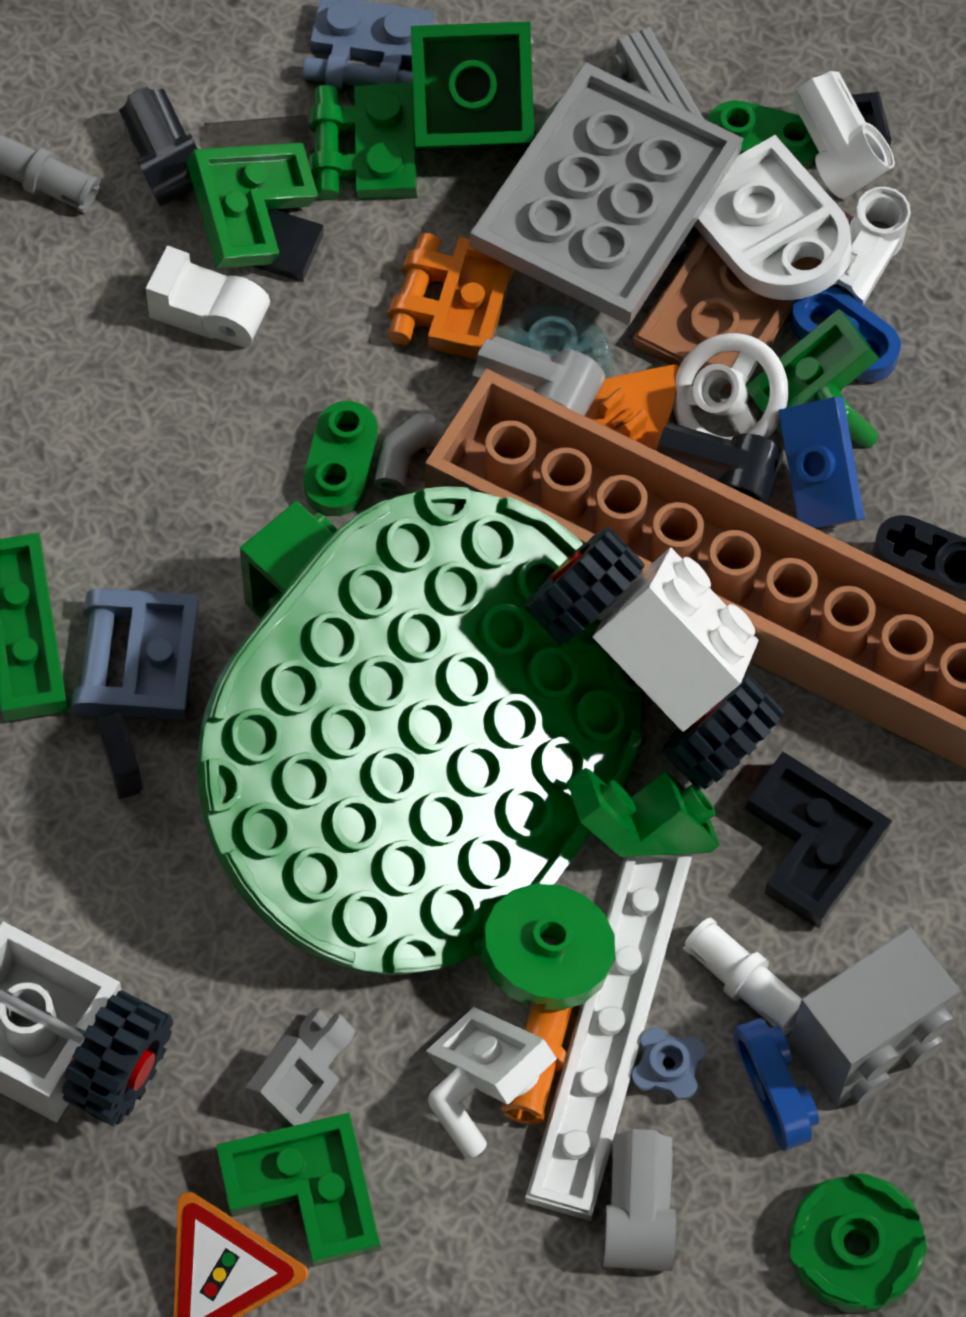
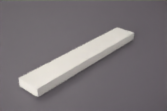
M693 854L623 858L606 917L615 934V959L602 989L584 1004H581L525 1197V1203L591 1221L638 1054L640 1039L645 1029Z

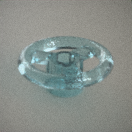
M561 305L531 307L511 317L497 333L498 337L554 357L561 350H573L582 354L593 351L594 361L603 369L605 378L609 377L612 367V352L608 338L593 319L576 309ZM531 327L529 333L525 331L526 329ZM546 350H556L558 352L551 353L547 352Z

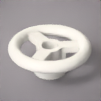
M728 333L711 337L692 349L679 366L675 381L677 394L673 404V412L678 425L715 435L705 430L696 420L691 406H699L704 411L714 415L731 417L740 434L751 433L769 438L780 424L778 410L787 407L788 381L784 367L774 351L757 338L739 333ZM724 352H740L732 368L723 364H711L697 374L701 366L710 358ZM758 362L764 368L770 386L769 402L759 422H757L746 403L749 395L746 384ZM730 383L732 387L731 395L726 401L721 402L720 391L724 385ZM718 436V437H722V438H725V439L732 440V438H733L734 436H732V437Z

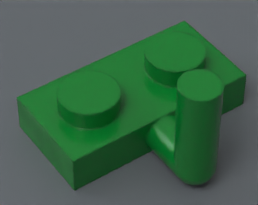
M840 309L835 311L779 358L788 381L786 408L831 397L844 398L840 391L879 360L852 321ZM765 370L747 385L750 396L763 414L767 408L770 396L769 380ZM844 398L851 440L861 448H871L877 442V430L856 412ZM780 423L776 431L783 436Z

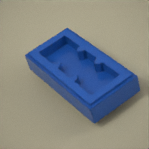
M831 397L779 409L797 519L817 530L865 520L844 398Z

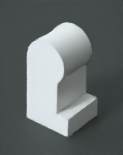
M168 245L146 287L149 318L210 339L217 338L240 347L251 345L270 305L268 294L256 283L239 276H225L190 263L189 253Z

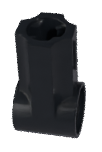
M144 87L129 94L127 102L119 109V112L124 120L123 124L131 141L141 156L136 159L159 206H163L194 191L186 160L193 150L198 148L191 133L186 135L164 89L154 90Z
M669 422L663 429L657 447V452L766 505L769 503L784 457L783 451L778 444L760 435L744 433L738 434L732 440Z

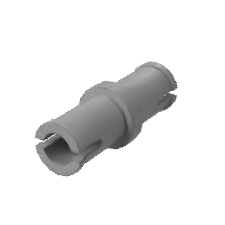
M0 133L1 174L23 183V190L36 196L39 192H42L77 208L78 211L84 214L87 212L99 193L100 178L90 176L56 160V154L44 147L36 151Z

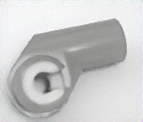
M418 413L386 436L381 448L374 486L378 489L402 492L405 487L411 457L421 448L431 454L447 430V426L440 421H435L436 419L433 414Z

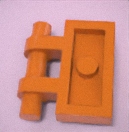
M421 233L418 236L415 249L407 252L402 267L405 280L401 293L393 296L387 314L391 320L387 338L397 345H408L415 327H430L428 349L477 360V354L486 339L491 340L494 338L514 268L470 247V239L463 237L458 238L453 256L438 253L441 240L434 234ZM435 281L444 283L439 301L424 297L428 283L432 284Z

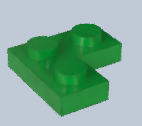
M303 143L194 149L186 160L216 269L272 264L280 253L267 210L310 207L318 197Z
M350 1112L216 1144L232 1216L299 1200L314 1267L382 1250Z

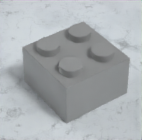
M910 927L801 1000L788 1044L836 1107L852 1096L860 1104L874 1097L891 1081L887 1074L889 1071L906 1060L912 1067H917L930 1059L943 1047L944 1042L940 1037L943 1036V1033L954 1022L951 1015L961 990Z

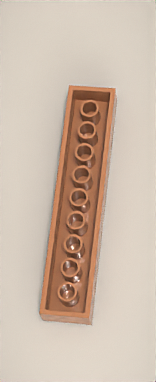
M486 368L425 462V488L445 486L468 487L470 491L486 493L500 498L508 496L538 509L560 523L583 544L587 543L597 532L609 526L645 564L641 573L671 547L682 559L689 557L700 565L710 579V589L726 606L729 604L737 606L751 620L755 628L754 635L759 641L750 662L966 769L965 601Z

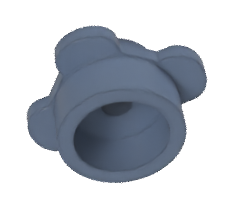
M658 1027L646 1030L640 1039V1045L644 1050L641 1063L635 1066L632 1071L633 1083L642 1091L654 1090L660 1094L673 1095L677 1100L691 1098L696 1093L698 1083L694 1078L697 1063L701 1062L706 1054L703 1042L695 1036H689L685 1039L668 1036L663 1029ZM670 1058L675 1062V1066L672 1069H667L662 1064L663 1060Z

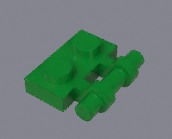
M413 83L354 86L355 107H341L338 105V90L336 87L331 85L316 87L314 89V105L309 109V129L315 133V152L310 155L309 166L315 180L318 193L317 198L320 200L337 199L339 197V180L356 179L358 199L417 198ZM355 134L356 154L343 155L339 153L338 135Z

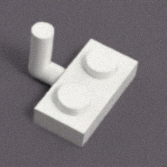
M473 1007L426 1050L434 1064L444 1073L448 1074L429 1094V1106L465 1158L476 1157L486 1148L487 1141L460 1102L473 1089H477L508 1105L516 1097L532 1089L537 1083L539 1075L557 1058L543 1038Z

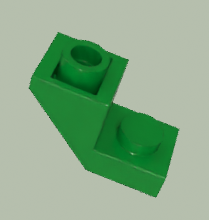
M587 767L566 782L580 822L620 857L711 853L720 846L710 820L716 815L711 802L695 785L691 784L685 788L667 771L632 798L616 781L611 780L605 784Z

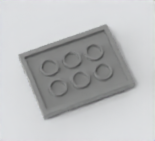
M586 62L471 231L469 246L629 326L741 152L743 138Z

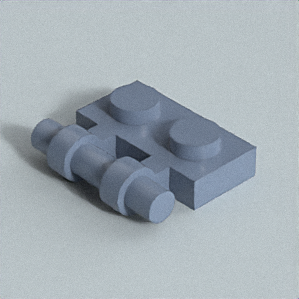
M320 0L310 41L311 52L330 55L328 60L306 57L303 79L323 82L325 85L336 87L338 91H343L344 86L413 83L412 72L401 70L402 65L412 66L411 26L434 25L435 11L360 0ZM350 58L381 62L380 67L354 64L350 63Z

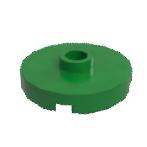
M535 883L513 889L494 905L483 930L482 960L491 980L510 998L525 1005L528 1000L536 1004H545L543 1009L564 1010L584 1004L602 989L615 959V934L604 912L587 896L563 885ZM541 937L553 938L560 944L549 945Z
M849 1174L848 1177H838L834 1180L830 1178L816 1184L798 1203L787 1234L789 1261L800 1284L822 1304L846 1313L876 1312L898 1302L915 1284L927 1253L926 1234L924 1236L923 1226L919 1221L920 1215L913 1201L888 1181L869 1174ZM850 1235L861 1236L868 1244V1251L861 1256L852 1255L845 1249L843 1240Z

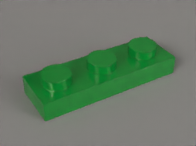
M40 533L0 539V703L4 722L68 711Z

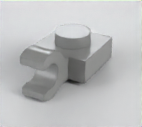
M315 1008L302 1022L299 1029V1038L284 1034L245 1088L285 1127L310 1122L340 1080L328 1066L350 1043L356 1030L339 1013H334L329 1019L320 1009Z

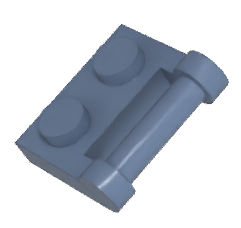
M104 588L89 590L86 593L83 612L89 618L82 676L80 686L73 690L72 713L77 716L105 717L119 713L120 716L186 720L199 614L198 595ZM120 618L131 619L123 687H106L114 620L117 621Z

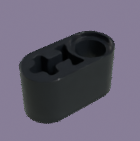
M907 515L891 517L881 524L876 534L871 556L966 602V584L954 582L947 576V574H960L966 577L965 537ZM897 551L905 552L904 557L896 555ZM927 561L934 563L932 570L925 568Z

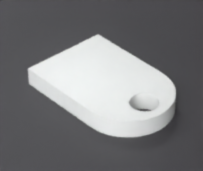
M776 135L738 155L694 224V227L747 288L759 295L772 299L796 300L810 297L826 290L843 275L851 259L850 227L844 212ZM804 257H814L822 261L819 266L811 270H798L792 267L795 261Z

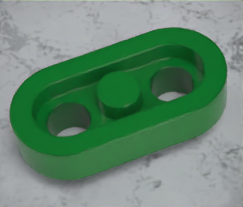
M732 100L719 104L709 115V122L743 138L739 155L776 135L806 170L816 164L815 157L819 154V151L802 118L798 114L749 102ZM740 122L745 126L733 127L729 123ZM797 136L802 140L790 141L786 137Z
M354 401L334 403L323 410L316 423L304 473L303 486L308 504L315 511L326 516H342L351 513L362 503L365 496L378 441V424L373 412L361 403ZM343 423H351L357 428L350 432H343L337 427ZM330 476H340L344 479L338 485L327 484L324 480Z

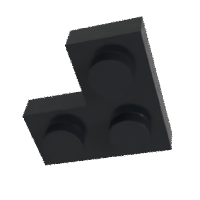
M783 751L749 796L745 808L746 811L796 842L767 882L764 894L818 929L823 925L886 836L892 820Z

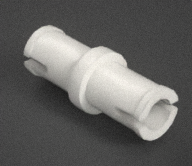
M711 917L701 922L685 941L683 950L693 955L725 984L723 992L732 1000L737 1001L741 998L773 1027L778 1026L783 1034L787 1035L793 1030L802 999L767 969L769 961L760 953L750 954L721 929Z

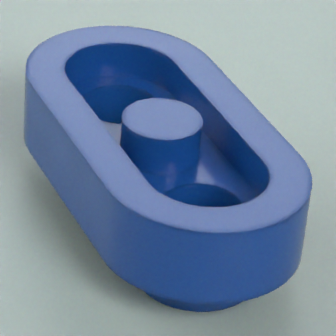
M832 285L813 296L794 300L790 324L799 340H802L819 326L811 321L810 318L812 316L823 315L828 318L840 309L852 321L872 350L877 353L879 360L860 374L856 380L877 382L887 378L895 370L901 350V341L898 333L890 324L843 290Z
M762 1018L735 1026L733 1028V1038L736 1050L779 1147L786 1151L810 1142L812 1140L811 1126L819 1123L818 1112L809 1090L805 1086L797 1088L787 1065L792 1063V1057L782 1030L778 1026L769 1028Z

